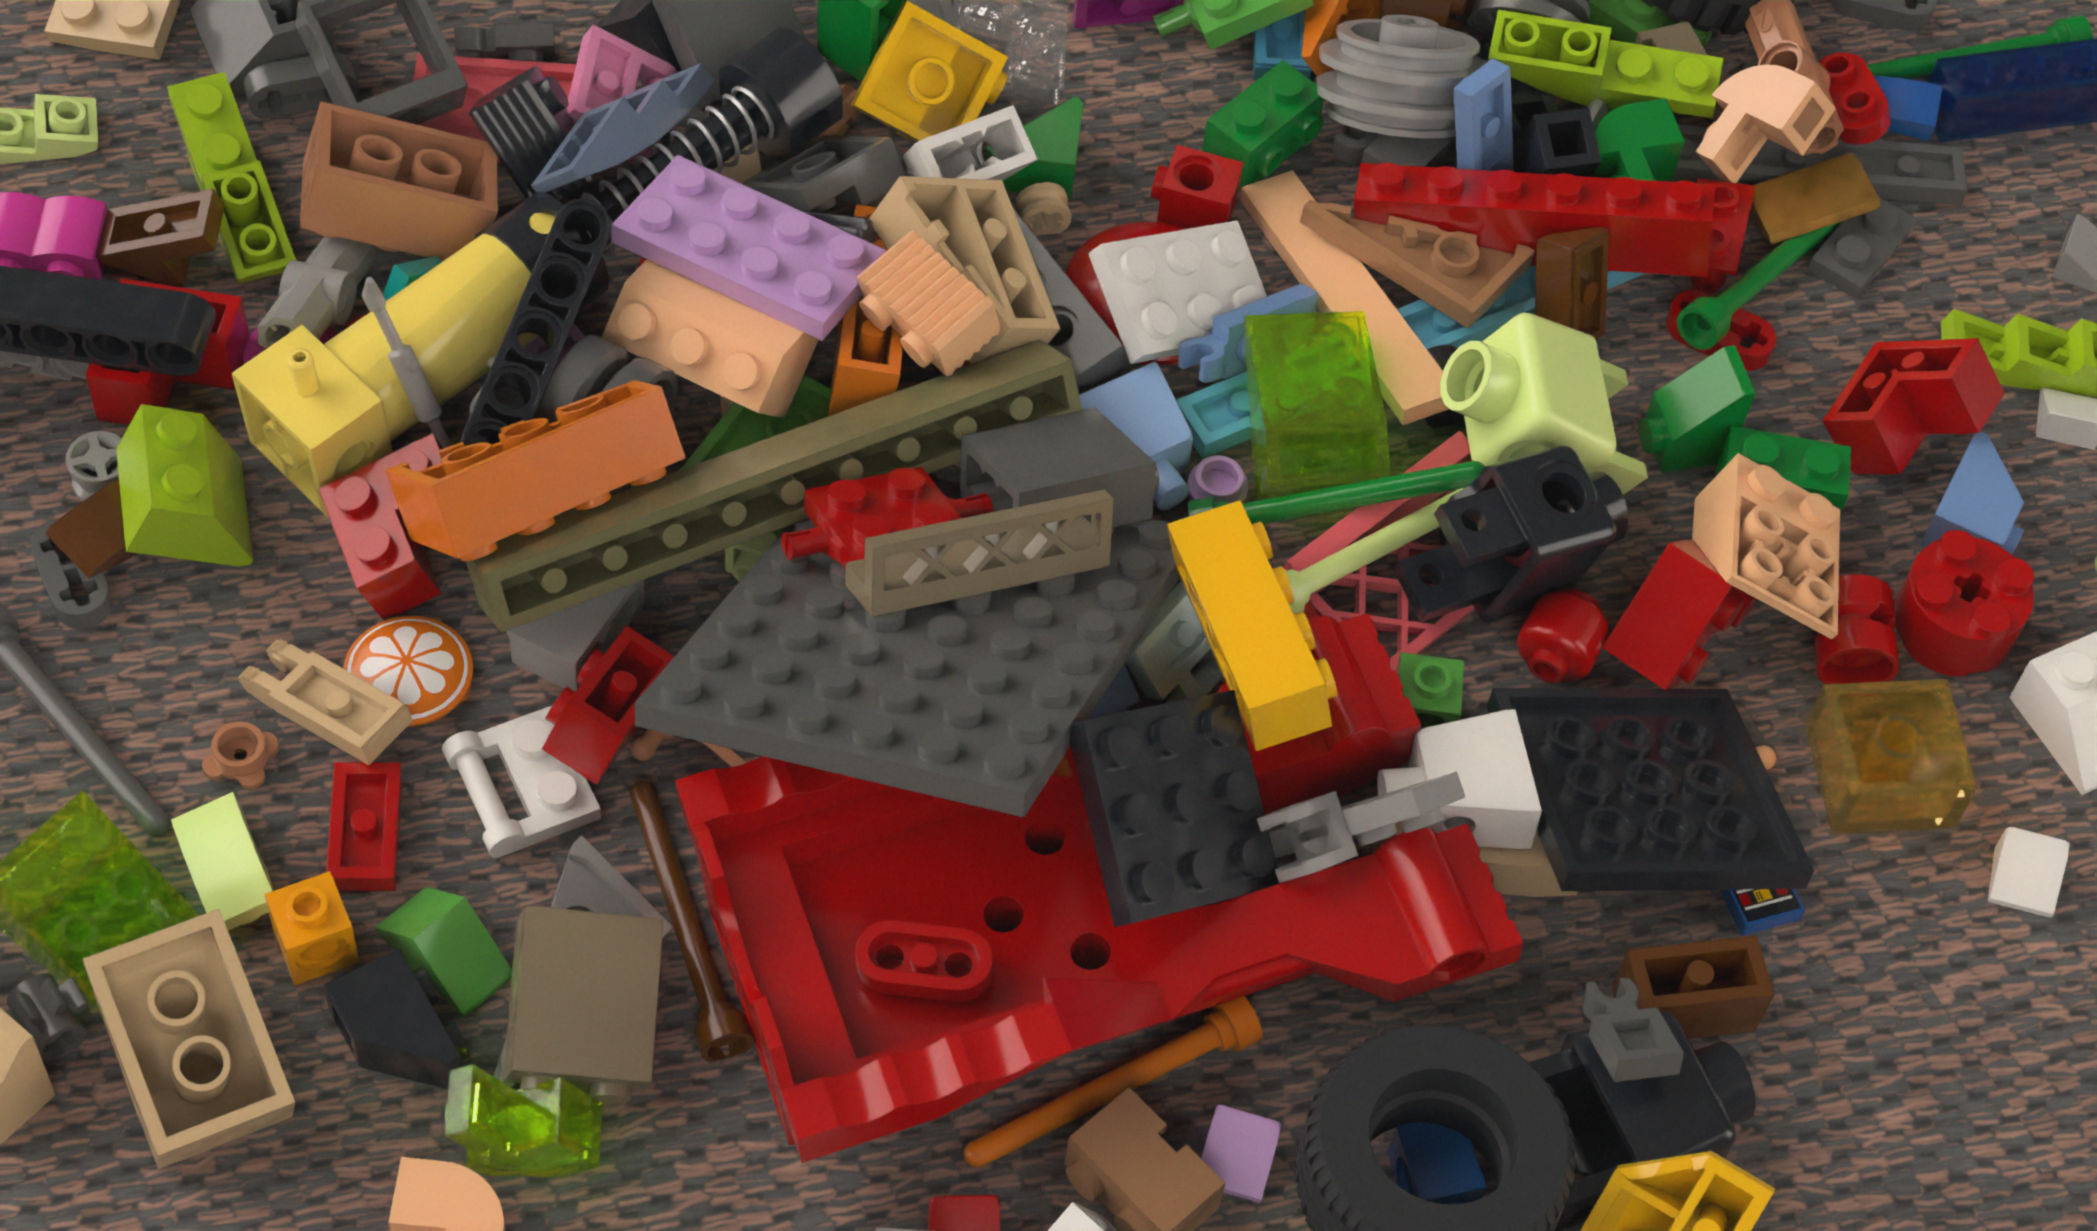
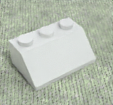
M2096 631L2030 660L2009 697L2081 795L2097 789Z

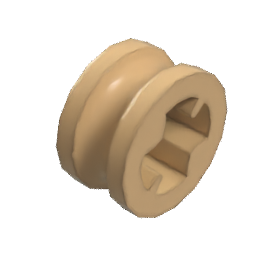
M1042 182L1030 185L1023 189L1016 197V210L1035 236L1060 234L1071 223L1072 215L1067 205V193L1063 187L1056 183Z

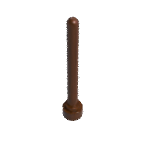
M638 781L630 790V798L701 1010L696 1018L698 1024L694 1028V1035L701 1057L707 1062H714L746 1053L754 1043L746 1015L742 1011L737 1010L733 1003L726 1001L655 787L648 781ZM729 1045L728 1056L723 1053L720 1047Z

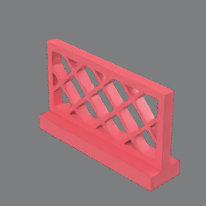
M1458 431L1404 473L1472 461L1468 438L1461 431ZM1453 490L1357 507L1288 559L1283 568L1287 571L1293 569L1299 572L1452 493ZM1410 542L1389 554L1398 555L1399 561L1442 546L1441 543L1440 546ZM1529 549L1520 557L1502 556L1513 566L1521 568L1532 552ZM1366 566L1329 584L1355 588L1354 613L1333 610L1318 594L1324 588L1310 594V600L1318 615L1331 616L1337 622L1365 614L1366 590L1397 594V619L1370 615L1377 631L1397 633V653L1390 658L1392 671H1396L1401 652L1420 654L1475 610L1474 606L1471 605L1441 615L1440 619L1434 624L1409 621V600L1399 580L1366 575ZM1408 634L1419 635L1408 644Z

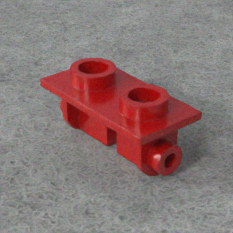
M1698 178L1697 183L1716 185L1708 277L1691 276V280L1695 283L1696 290L1713 294L1725 284L1727 274H1737L1755 185Z

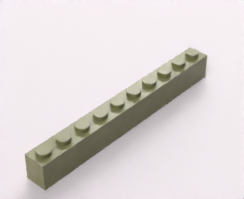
M1037 340L955 370L951 376L944 374L668 474L654 482L613 494L609 501L595 508L587 510L572 509L553 516L555 523L548 529L526 536L518 535V533L512 534L497 541L498 548L493 553L476 560L466 561L479 607L497 628L504 632L808 519V516L803 511L805 489L830 485L838 480H856L886 474L899 468L912 469L923 467L926 473L929 474L961 462L962 436L1082 411L1072 360L1042 340Z

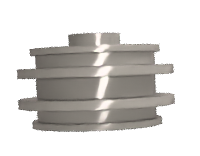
M1385 15L1382 19L1345 21L1337 26V39H1330L1320 45L1319 57L1321 62L1335 69L1317 76L1315 84H1317V95L1329 101L1326 107L1328 117L1343 125L1359 130L1398 137L1447 138L1456 136L1453 101L1454 87L1465 77L1471 75L1487 63L1486 60L1476 56L1480 50V44L1477 39L1463 32L1439 26L1433 20L1411 15Z

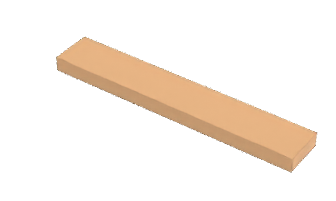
M1292 170L1241 187V202L1298 282L1318 292L1317 308L1402 425L1449 410L1444 405L1440 395V381L1443 370L1362 262L1300 223L1304 205L1310 200L1316 201Z

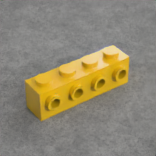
M1241 500L1168 523L1169 538L1177 572L1228 689L1235 691L1241 718L1255 750L1259 751L1332 727L1328 699L1337 696L1333 674L1325 658L1315 661L1312 656L1311 650L1315 649V641L1310 624L1303 611L1293 614L1289 604L1294 603V598L1284 568L1279 566L1272 569L1268 559L1273 558V553L1263 523L1260 521L1251 524Z

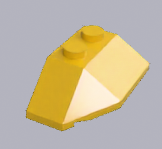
M1712 1151L1618 1165L1580 1231H1751L1772 1197L1775 1188Z

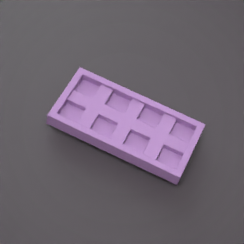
M677 155L611 225L612 243L821 341L825 339L861 297L862 292L856 277L887 251L680 155Z

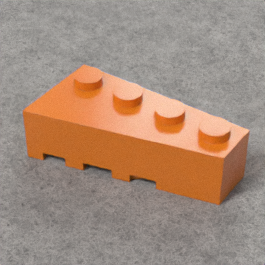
M634 380L558 407L555 411L558 421L549 424L546 418L522 420L500 428V442L491 445L488 442L465 446L463 442L438 450L442 463L414 471L410 469L408 462H404L385 469L410 540L455 558H460L461 561H472L496 551L498 548L496 542L512 534L518 533V535L526 536L548 529L555 523L553 516L571 508L587 510L606 503L611 499L610 491L630 483L632 486H639L662 478L667 473L666 466L685 458L662 387Z

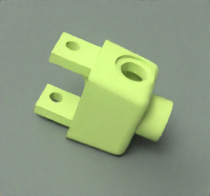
M1523 312L1514 316L1482 342L1469 341L1461 345L1450 356L1440 381V395L1445 406L1454 412L1464 415L1472 461H1479L1487 467L1552 447L1566 445L1577 453L1588 474L1595 471L1604 472L1615 481L1623 495L1648 478L1644 462L1615 451L1617 446L1608 399L1629 384L1626 370L1600 359L1597 343L1592 335L1532 313Z

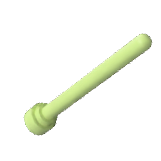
M1464 488L1436 500L1299 572L1293 569L1285 570L1294 598V603L1289 604L1293 614L1304 610L1305 604L1309 602L1310 594L1440 527L1434 515L1435 511L1441 504L1446 503L1452 495Z

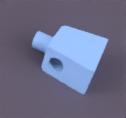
M1152 362L1079 395L1082 411L1093 408L1099 410L1156 463L1159 486L1154 493L1153 501L1160 510H1169L1180 504L1187 497L1190 490L1179 473L1187 470L1189 467L1193 437L1157 363Z

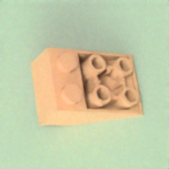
M1738 453L1695 498L1692 539L1727 583L1822 635L1833 639L1838 634L1840 509L1833 506L1822 495L1810 493L1784 479L1773 468L1767 465H1759Z

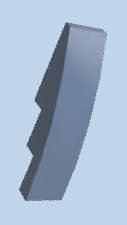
M700 63L583 113L533 182L532 188L536 192L542 193L551 191L621 164L656 143L690 113L715 82L714 78L704 65Z

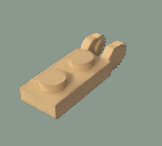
M276 639L267 648L266 652L270 658L269 660L272 661L275 667L288 674L282 681L264 671H260L254 666H248L238 677L242 687L265 705L367 765H370L413 721L405 703L317 653L311 651L308 654L281 639Z

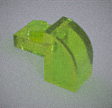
M474 1064L450 1070L448 1102L445 1108V1136L467 1148L466 1167L488 1176L564 1177L599 1167L603 1103L563 1078L537 1084L535 1089L523 1090L522 1088L515 1090Z

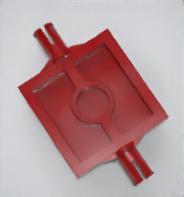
M923 467L912 469L899 468L890 473L856 480H838L830 485L805 489L803 511L815 528L783 533L781 538L782 549L788 560L823 553L839 562L846 570V562L865 558V538L993 512V504L986 492L959 499L947 497L942 494Z

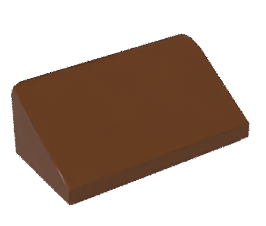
M1600 226L1550 234L1538 239L1535 315L1592 335L1595 340L1605 335L1609 250L1608 228Z

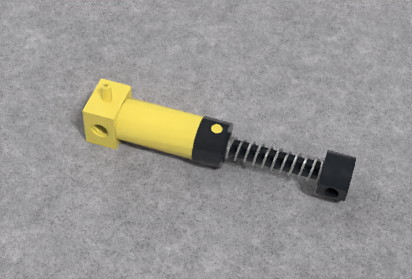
M779 27L719 69V86L723 107L719 110L711 106L705 107V119L700 122L693 118L688 119V131L682 134L675 130L671 131V143L665 147L660 143H654L652 146V157L647 159L641 155L635 156V169L629 171L625 168H618V180L615 183L611 184L608 181L601 180L599 182V194L594 197L584 192L581 198L593 200L601 205L609 215L612 225L677 155L712 171L718 167L717 173L721 174L723 166L732 168L737 165L740 154L751 155L755 152L756 148L771 158L783 160L843 118V94L835 75L822 55L807 39L792 29ZM752 143L751 148H749L748 150H742ZM735 155L734 160H732L731 162H725ZM538 191L476 234L475 239L386 301L385 308L403 345H410L440 406L490 371L487 361L497 355L555 217L564 205L553 196ZM573 225L564 228L568 238L577 244L585 245L593 242L592 236L583 227ZM611 231L606 246L611 243ZM612 243L611 247L603 250L602 254L610 255L615 252L616 244ZM602 255L579 310L608 290L609 275ZM546 279L541 282L544 291L553 298L564 299L570 296L567 286L559 280ZM369 312L325 344H322L302 324L232 372L250 442L326 517L329 516L318 489L393 453L391 441L419 422L388 358L391 348L373 312ZM523 333L517 337L520 345L524 347L538 337V335Z

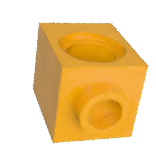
M330 871L264 894L272 928L294 986L359 963L353 927Z

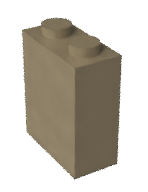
M526 905L516 923L503 1082L521 1083V1093L541 1097L562 1095L563 1087L589 1089L590 1099L609 1103L631 1101L632 1093H641L652 1082L664 919Z

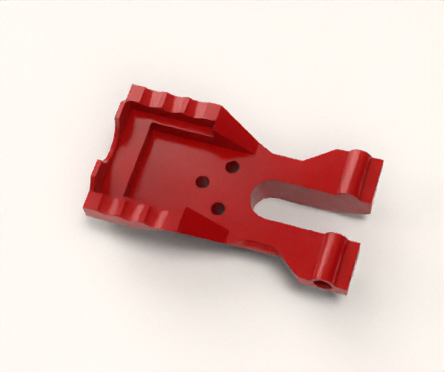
M1369 613L1341 622H1337L1331 616L1308 618L1315 641V649L1311 650L1312 656L1315 661L1323 658L1326 659L1337 688V696L1328 699L1332 727L1256 751L1243 723L1265 815L1336 791L1337 797H1341L1376 780L1379 770L1398 768L1409 761L1415 733L1420 730L1421 724L1409 698H1405L1402 693L1403 685L1396 671H1392L1390 667L1391 660L1384 645H1380L1378 642V632ZM1225 681L1216 693L1229 691ZM1071 746L1025 817L765 756H760L742 765L729 768H713L675 780L680 807L700 863L709 912L743 1013L746 1015L754 1045L788 1146L796 1145L801 1163L938 1119L1060 1056L1313 973H1318L1386 1000L1396 1002L1520 960L1524 943L1514 921L1509 920L1506 914L1507 906L1500 891H1495L1493 886L1494 879L1486 862L1482 863L1479 857L1480 849L1468 823L1435 833L1430 828H1421L1408 833L1402 832L1385 841L1375 853L1218 904L1199 906L1114 927ZM882 920H901L968 928L982 935L989 943L993 954V977L989 987L980 996L965 1002H950L879 993L867 987L858 975L855 959L856 942L860 934L868 926ZM889 956L882 959L879 965L885 969H895L903 961L897 957ZM962 964L953 965L947 970L948 974L953 977H963L971 971L969 967Z

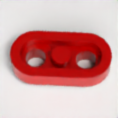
M1846 52L1833 53L1819 60L1818 62L1829 73V93L1844 128L1839 139L1848 144L1862 145L1881 138L1888 131L1891 124L1889 105L1886 96L1866 62L1860 56Z
M882 920L868 926L860 934L855 946L856 968L860 979L870 989L883 994L965 1002L980 996L989 987L993 977V954L989 943L982 935L968 928L901 920ZM889 956L897 957L903 961L895 969H885L879 965L882 959ZM957 964L965 965L971 969L963 977H953L947 972L951 966Z

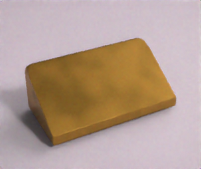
M1847 153L1754 184L1755 192L1750 212L1756 229L1770 243L1775 244L1877 210L1878 207H1881V204L1859 159L1853 153Z

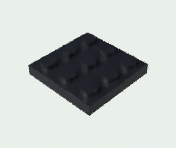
M1234 690L1072 723L1070 745L1114 927L1227 900L1280 884L1275 869H1278L1269 830L1261 832L1257 822V818L1265 814Z

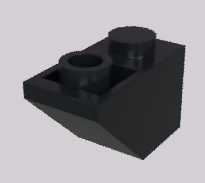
M400 949L324 984L329 1012L359 1067L451 1091L465 1085L461 1061L470 1057L466 1043L452 1020L444 1024L441 1023L432 1007L438 1004L439 1000L430 978L422 967L412 971Z

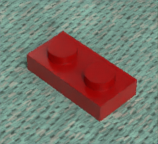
M334 762L326 872H331L338 891H396L403 785L401 762H372L370 765L364 762Z

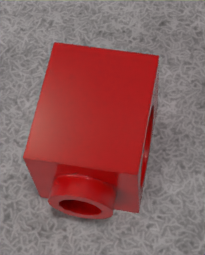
M1176 145L1169 167L1159 165L1154 177L1150 198L1159 200L1157 221L1184 229L1229 222L1238 198L1244 162Z

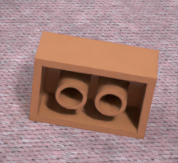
M320 101L303 158L300 228L315 231L319 235L328 238L341 237L375 245L379 249L388 252L402 251L423 257L437 256L444 261L473 241L476 234L495 222L498 213L497 155L487 141Z

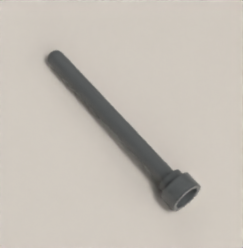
M0 602V663L142 828L152 836L165 834L170 827L169 816L19 644L18 622Z

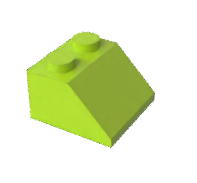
M141 404L116 448L126 552L237 567L251 565L253 553L241 458L204 414Z

